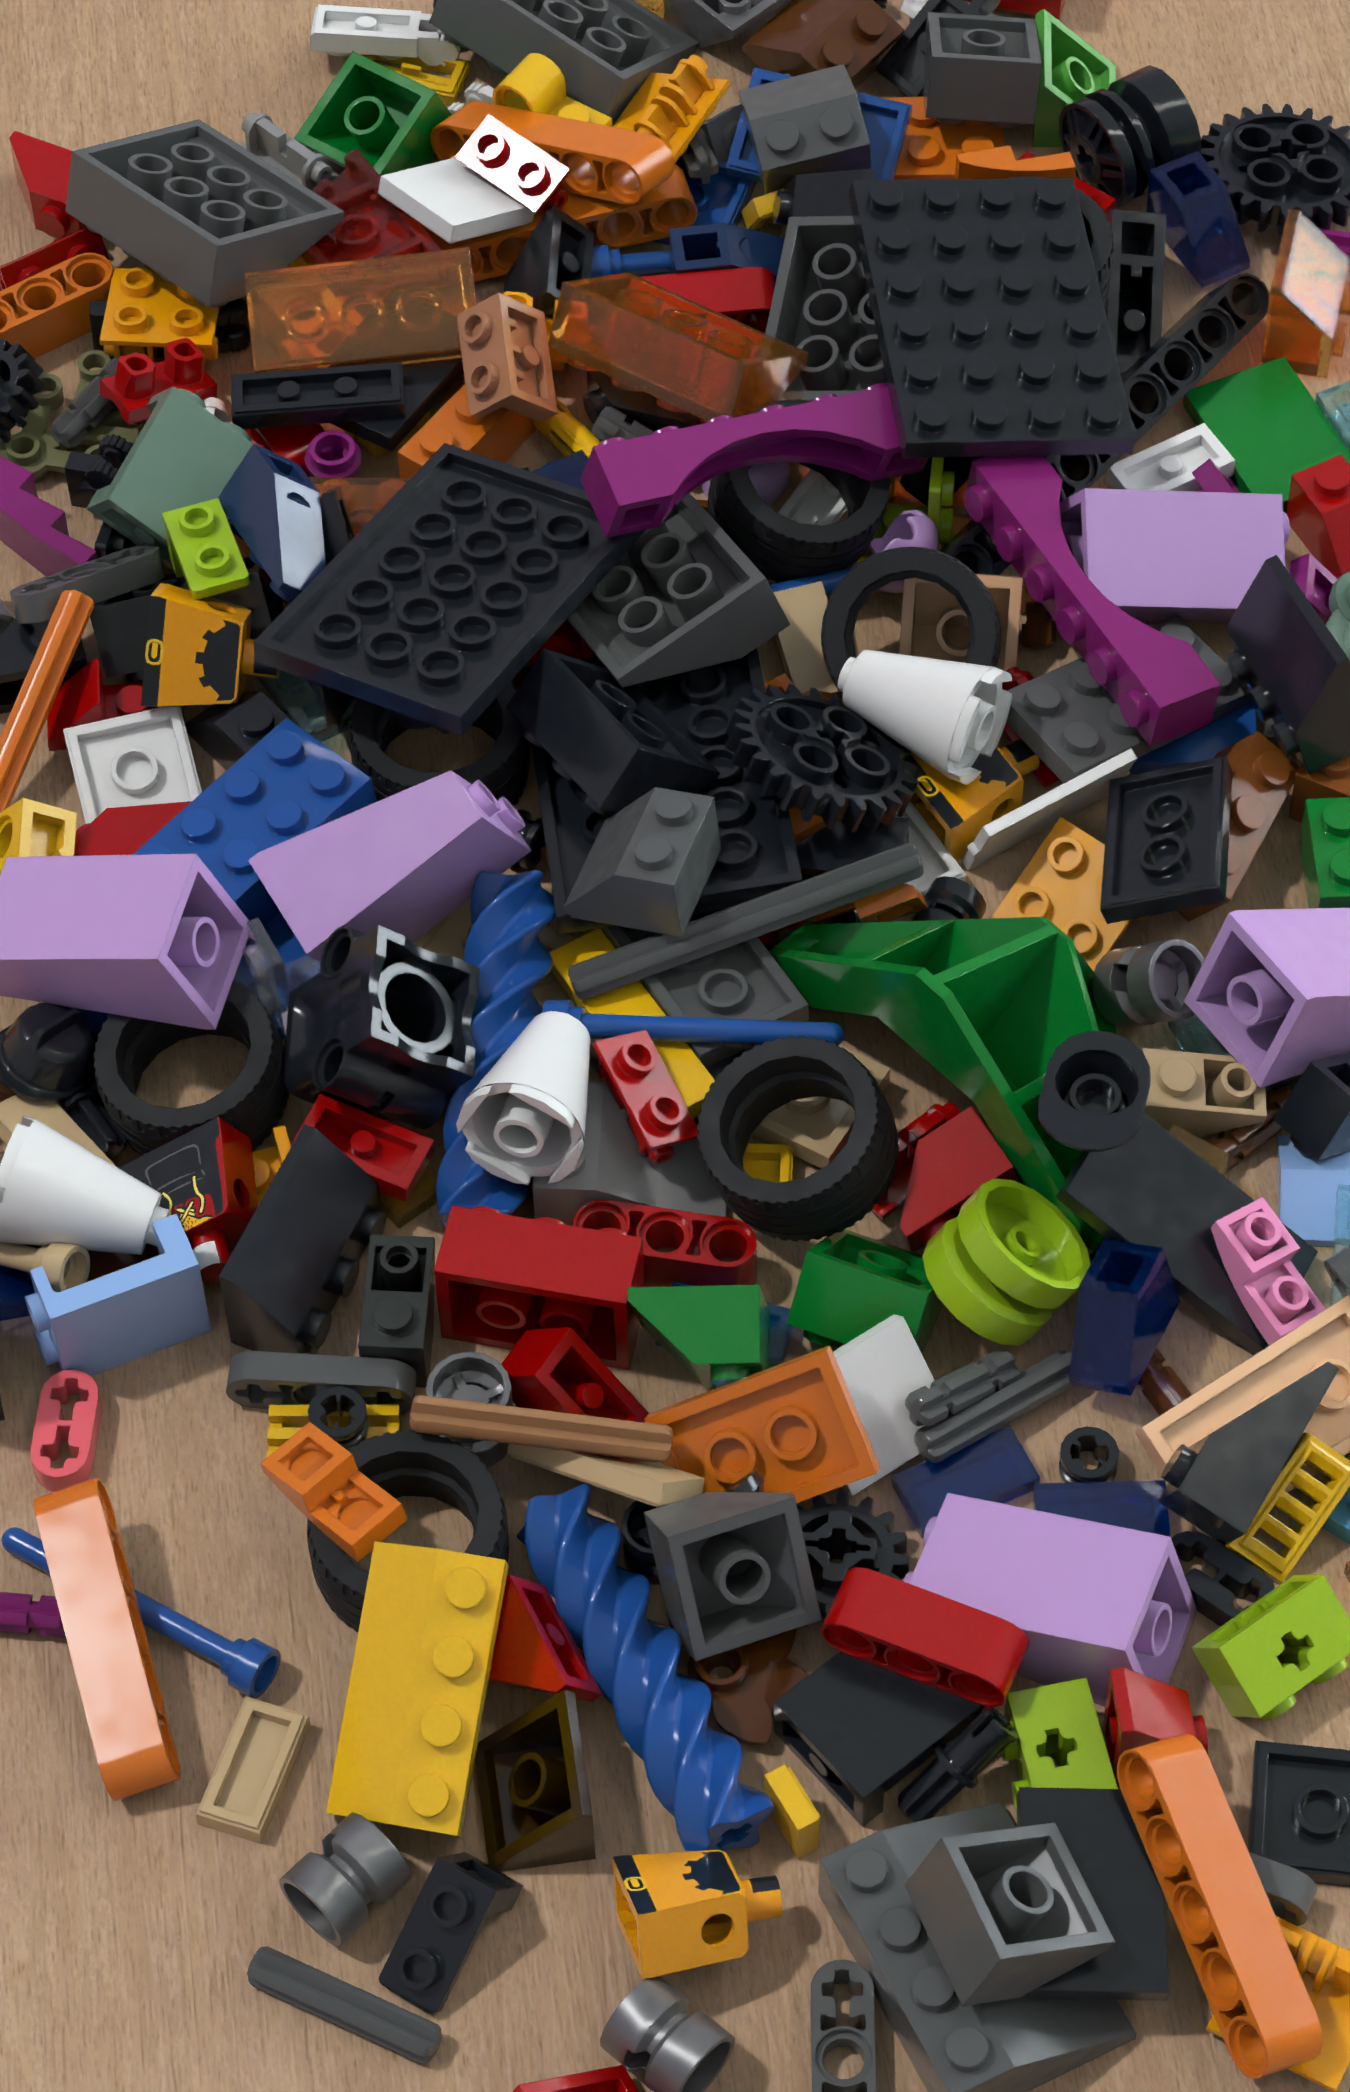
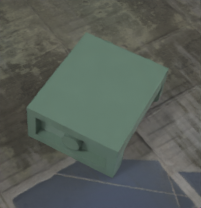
M173 386L152 396L147 405L152 413L110 485L95 492L86 509L137 546H159L163 564L174 571L170 560L162 513L218 498L253 443H251L250 435L244 429L230 422H222L207 411L204 401L196 394L185 389H177Z

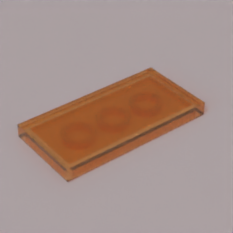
M470 247L244 273L254 373L396 362L410 364L462 358L457 317L463 311L476 305Z

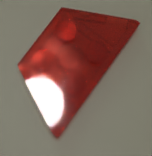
M358 149L350 151L344 157L346 169L333 182L324 178L312 190L344 211L343 221L301 255L335 299L445 288L458 284L455 265L420 223L378 194L381 176Z

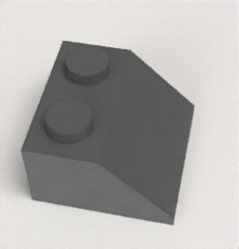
M927 12L923 91L925 117L935 118L937 121L949 125L962 124L966 120L989 121L990 124L1000 128H1014L1020 124H1034L1042 64L1035 19Z
M844 64L738 91L764 194L783 189L797 174L871 168L869 137L857 93Z
M655 787L605 820L563 907L564 914L571 915V918L682 937L721 851L714 797Z
M705 1492L644 1512L669 1625L679 1633L681 1645L695 1661L822 1620L796 1500L793 1494L785 1492Z
M1055 1822L941 1837L905 1884V1888L962 2006L1020 1998L1109 1950L1115 1943Z

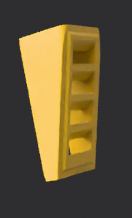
M1302 1433L1246 1534L1229 1542L1225 1547L1276 1583H1283L1349 1488L1350 1460L1314 1435ZM1305 1463L1323 1476L1321 1482L1301 1469L1302 1465ZM1290 1483L1311 1497L1307 1506L1285 1491ZM1274 1506L1297 1521L1293 1530L1269 1514ZM1258 1528H1261L1284 1544L1279 1554L1253 1537Z

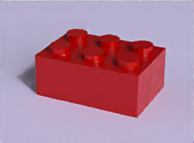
M451 1206L434 1268L441 1338L512 1350L526 1330L571 1327L606 1366L630 1370L641 1324L628 1302V1288L645 1287L642 1237L630 1236L628 1233L616 1228L595 1230L566 1225L564 1222L550 1217L529 1219L506 1215L496 1209L484 1206L472 1209Z

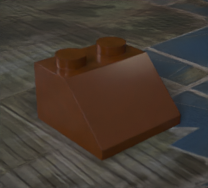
M793 0L746 41L741 50L761 69L780 74H790L793 77L844 64L856 89L876 71L877 65L900 38L904 29L874 0Z

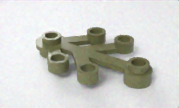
M90 350L79 357L77 365L80 383L74 399L96 376L104 377L100 372L111 361L110 356L104 354V351ZM95 367H100V368H101V369L96 370V371H90V369L95 368ZM49 373L41 374L38 377L45 386L43 390L33 395L39 406L37 409L29 410L26 417L27 425L22 428L21 432L12 434L11 440L8 443L4 441L0 443V456L32 472L35 483L44 479L49 471L65 473L64 468L70 455V451L64 450L67 448L66 446L54 440L52 430L46 432L52 411L58 409L64 402L61 380L56 375ZM44 391H53L49 394H40ZM115 405L93 430L85 429L88 435L80 444L91 446L85 451L86 454L101 456L99 455L100 451L98 448L104 436L106 437L107 434L120 435V437L126 438V441L134 443L147 420L136 425L134 429L113 426L124 421L118 407Z

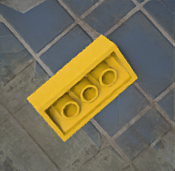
M374 1541L326 1813L347 1817L350 1813L354 1812L369 1821L462 1836L509 1568L506 1560L438 1548Z

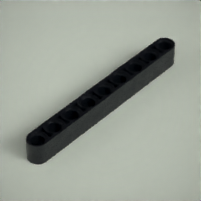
M1249 273L1239 274L1206 294L1121 375L1136 436L1135 443L1266 316L1270 310V294L1264 282L1257 276ZM1123 454L1044 455L1063 479L1059 503L1084 488H1090ZM1061 466L1065 469L1067 476L1064 475ZM973 519L939 550L959 560L975 574L1000 575L1011 564L1002 559L988 532L980 522Z

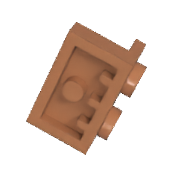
M496 293L460 313L457 317L469 414L482 418L504 407L539 422H543L558 414L544 312L501 293Z

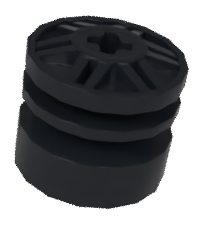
M1151 65L1140 68L1112 82L1108 90L1099 89L1086 95L1084 98L1064 106L1059 116V137L1063 153L1070 152L1076 166L1075 177L1116 198L1115 208L1131 202L1134 198L1145 195L1150 191L1152 185L1160 186L1194 170L1201 159V136L1197 119L1188 99L1169 75L1162 69Z

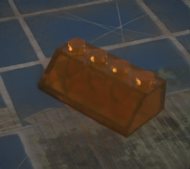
M629 272L563 282L548 341L550 349L568 356L567 363L585 371L605 373L612 377L611 383L616 387L632 392L644 391L657 397L656 403L658 406L673 412H689L703 419L702 424L721 415H729L732 418L749 415L759 407L775 403L805 366L809 354Z

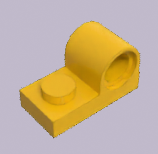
M539 53L528 54L493 90V104L612 127L611 117L566 96V82L561 70L551 59Z

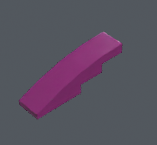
M0 456V540L44 576H49L97 559L96 550L69 537L65 512L38 498L33 473Z

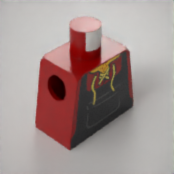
M217 1117L119 1167V1169L161 1193L159 1207L170 1210L169 1216L177 1214L199 1263L202 1282L220 1281L219 1275L231 1256L229 1246L239 1241L258 1207L250 1138ZM152 1245L154 1249L158 1252L157 1246Z

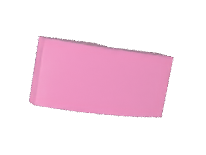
M1263 1197L1215 1221L1211 1226L1217 1249L1233 1287L1255 1326L1269 1346L1326 1310L1291 1262V1259L1300 1247Z

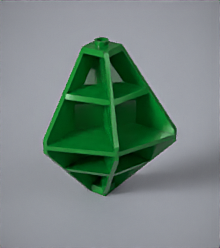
M1046 917L816 925L809 920L769 951L807 1001L809 1008L873 1016L889 1027L975 1103L1023 1185L1034 1189L1058 1207L1075 1226L1087 1247L1088 1254L1090 1255L1094 1251H1107L1109 1249V1245L1113 1244L1055 1198L1083 1151L1060 1144L1046 1133L1038 1119V1101L1047 1066L1055 1049L1068 1038L1088 1031L1116 1034L1115 1025L1104 1018L1094 1000L1092 988L1094 972L1076 950L1071 938Z

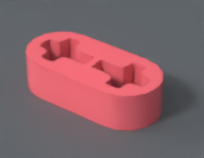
M75 1369L62 1370L52 1375L44 1383L40 1392L30 1455L35 1477L39 1484L48 1491L55 1492L89 1479L93 1469L102 1416V1402L96 1382L83 1371ZM70 1394H79L82 1401L75 1403L72 1420H65L61 1404L67 1403ZM61 1441L68 1442L72 1458L66 1459L63 1468H52L51 1461L57 1460Z

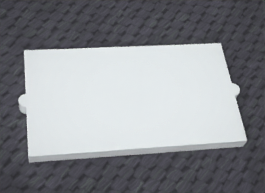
M1131 748L983 826L974 842L967 846L968 851L962 859V863L967 871L1055 825L1060 817L1066 819L1108 797L1110 780L1130 774L1129 770L1137 760Z

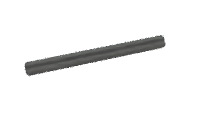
M906 843L689 922L682 937L659 933L571 965L568 969V976L578 999L586 1000L920 878L924 874L923 863L914 844Z

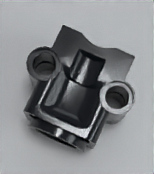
M345 925L338 927L330 935L323 948L320 959L321 972L290 992L283 1066L284 1084L292 1095L312 1104L315 1103L319 1094H322L386 1121L394 1118L422 1130L428 1129L442 1115L448 1093L474 1078L475 1046L471 1036V1021L478 998L480 968L453 956L425 950L412 943L406 936L380 925L375 926L366 933Z

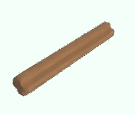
M424 1395L415 1396L410 1412V1428L418 1433L661 1463L669 1460L673 1444V1431L667 1425Z

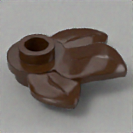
M796 1629L695 1661L690 1655L687 1666L688 1677L701 1681L710 1688L715 1721L726 1734L750 1745L763 1746L769 1744L773 1731L774 1701L808 1676V1673L787 1659L795 1643ZM723 1666L729 1668L733 1675L728 1678L718 1679L711 1677L709 1673L712 1669Z

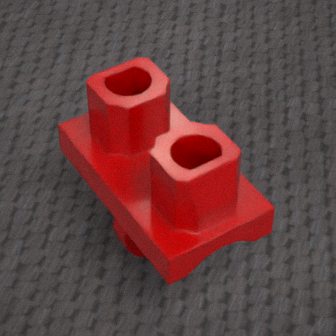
M182 338L168 342L165 350V361L154 363L146 354L137 352L120 356L116 375L100 379V394L104 399H110L116 404L122 418L128 425L132 423L136 425L148 420L152 411L147 405L152 396L174 386L177 389L188 390L204 401L209 397L217 398L218 384L204 370L203 353L190 339Z

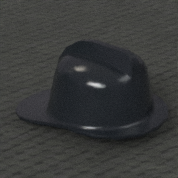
M39 1003L26 1008L12 1025L0 1032L1 1083L18 1095L36 1101H60L97 1084L94 1070L95 1042L98 1039L87 1023L88 1017L86 1013L81 1009H71L51 1003Z
M1101 1031L1084 1032L1068 1038L1059 1045L1048 1063L1038 1101V1119L1046 1133L1062 1145L1079 1151L1103 1152L1119 1148L1134 1138L1142 1123L1151 1085L1150 1065L1143 1051L1127 1038L1111 1032Z

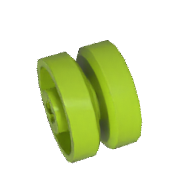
M995 1178L982 1184L961 1206L959 1215L947 1221L927 1242L922 1256L927 1279L937 1297L956 1319L984 1338L1001 1345L1020 1346L1031 1340L1052 1319L1054 1310L1067 1303L1087 1283L1092 1268L1085 1243L1075 1226L1057 1206L1032 1188L1014 1180Z

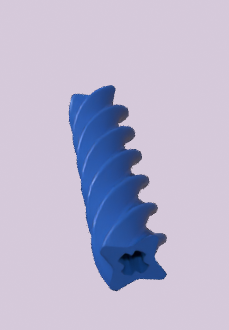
M533 870L515 875L481 871L477 874L472 888L470 911L473 926L466 941L463 961L480 968L478 998L471 1021V1036L475 1046L474 1078L452 1090L453 1096L450 1099L444 1118L443 1139L446 1154L438 1171L436 1197L439 1210L437 1217L442 1220L445 1228L451 1206L470 1209L484 1206L496 1209L503 1214L511 1215L527 1197L528 1187L526 1184L512 1183L492 1175L470 1158L465 1150L468 1141L462 1130L458 1134L456 1123L465 1099L533 1018L542 1013L543 1007L534 997L532 989L549 974L553 968V959L540 941L538 934L556 917L553 895L541 886L544 875L541 871Z
M583 1483L559 1495L533 1497L528 1502L525 1525L516 1537L526 1546L528 1559L535 1576L542 1585L546 1586L549 1594L555 1598L557 1612L565 1622L576 1645L584 1652L587 1668L594 1677L603 1697L614 1706L616 1721L623 1738L633 1752L644 1761L646 1775L653 1793L662 1806L674 1816L677 1833L686 1852L721 1850L725 1852L730 1849L753 1847L760 1841L758 1827L774 1810L772 1799L766 1793L738 1782L743 1750L737 1739L707 1727L712 1701L710 1688L705 1683L679 1674L676 1671L681 1649L679 1633L671 1627L646 1618L651 1594L650 1581L644 1575L617 1565L622 1537L620 1528L611 1521L593 1516L587 1512L592 1489L591 1484Z

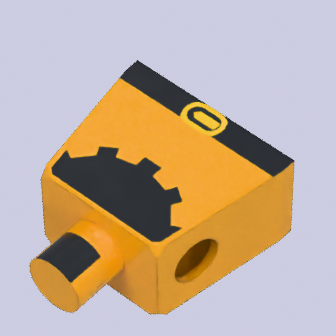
M160 583L150 595L141 706L232 704L238 702L244 693L247 675L278 679L280 669L255 661L253 644L255 640L250 639L252 611L246 607L210 596L194 599L190 590Z
M1021 738L1000 748L997 745L991 757L981 753L978 755L971 767L982 772L974 781L965 785L950 780L911 752L907 762L917 765L918 769L914 778L918 780V784L910 801L952 857L958 861L967 853V846L974 842L983 826L1022 806L1024 784L1022 776L1039 768V757Z
M703 1850L612 1857L616 1921L642 1979L743 1957L749 1950L747 1922L782 1917V1896L776 1875L740 1880L727 1853L724 1851Z

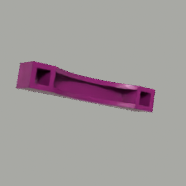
M878 383L861 392L847 395L824 394L813 399L811 402L788 407L775 404L762 409L758 413L734 418L729 415H721L712 418L705 424L681 429L676 426H668L655 431L651 435L627 440L623 437L610 438L597 446H593L581 476V482L605 538L660 527L673 507L694 488L719 474L748 465L772 462L809 463L845 471L867 481H874L922 471L928 458L902 457L887 383Z
M1044 455L993 456L972 461L967 489L964 492V502L969 515L973 520L982 524L994 540L997 551L1002 559L1010 562L1019 575L1023 577L1030 596L1036 602H1041L1056 622L1061 637L1067 643H1072L1088 664L1090 674L1095 682L1107 689L1119 705L1126 723L1131 727H1135L1150 747L1210 724L1221 683L1189 642L1161 633L1131 617L1107 599L1085 576L1069 550L1061 526L1059 498L1063 479Z

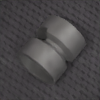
M1180 939L1153 942L1144 946L1136 945L1114 949L1103 955L1095 967L1092 988L1097 1008L1108 1022L1119 1028H1132L1152 1025L1157 1022L1189 1019L1195 1013L1184 1000L1205 959L1194 945Z
M467 1351L450 1355L439 1362L428 1376L426 1396L513 1406L512 1388L508 1372L498 1360L484 1353ZM446 1436L451 1441H457L464 1448L470 1449L472 1454L477 1455L487 1468L495 1465L507 1455L508 1443Z
M354 1812L350 1813L321 1840L324 1852L322 1855L313 1852L307 1853L279 1879L280 1888L295 1911L317 1934L336 1946L341 1945L369 1919L368 1903L374 1904L378 1902L385 1904L411 1879V1871L397 1848L374 1824Z
M657 1976L644 1979L622 2000L603 2029L600 2037V2047L631 2072L645 2069V2084L654 2092H704L730 2057L735 2044V2037L702 2011L690 2015L687 2012L689 1999L664 1978Z

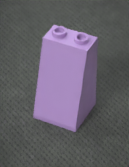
M1084 488L1059 503L1061 526L1069 550L1085 576L1107 599L1128 615L1144 624H1158L1176 615L1185 623L1230 622L1265 560L1277 555L1285 566V545L1289 538L1290 524L1287 514L1283 512L1282 494Z
M450 770L260 851L248 861L306 954L320 962L326 941L338 927L343 925L362 933H366L375 926L380 925L406 936L408 940L414 943L471 898L472 888L479 872L486 871L502 874L532 850L519 832L525 827V823L506 798L502 797L497 801L480 780H476L471 784Z
M197 854L7 857L0 874V996L205 1030H216L253 925Z
M1350 908L1260 909L1230 912L1204 960L1184 1002L1237 1062L1244 1064L1251 1078L1260 1088L1303 1074L1311 1061L1350 1052Z
M947 1493L938 1516L932 1517L927 1523L921 1556L914 1572H908L903 1579V1582L1013 1623L1023 1630L1030 1642L1016 1674L1017 1676L1042 1685L1087 1677L1093 1702L1104 1707L1106 1704L1110 1669L1126 1668L1169 1684L1197 1612L1183 1569L1169 1536Z

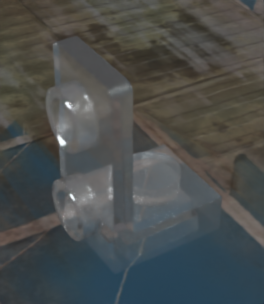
M256 918L246 923L250 946L243 948L248 968L256 980L250 983V989L260 999L270 1015H274L286 1035L290 992L321 972L320 962L309 955H305L284 964L259 918Z

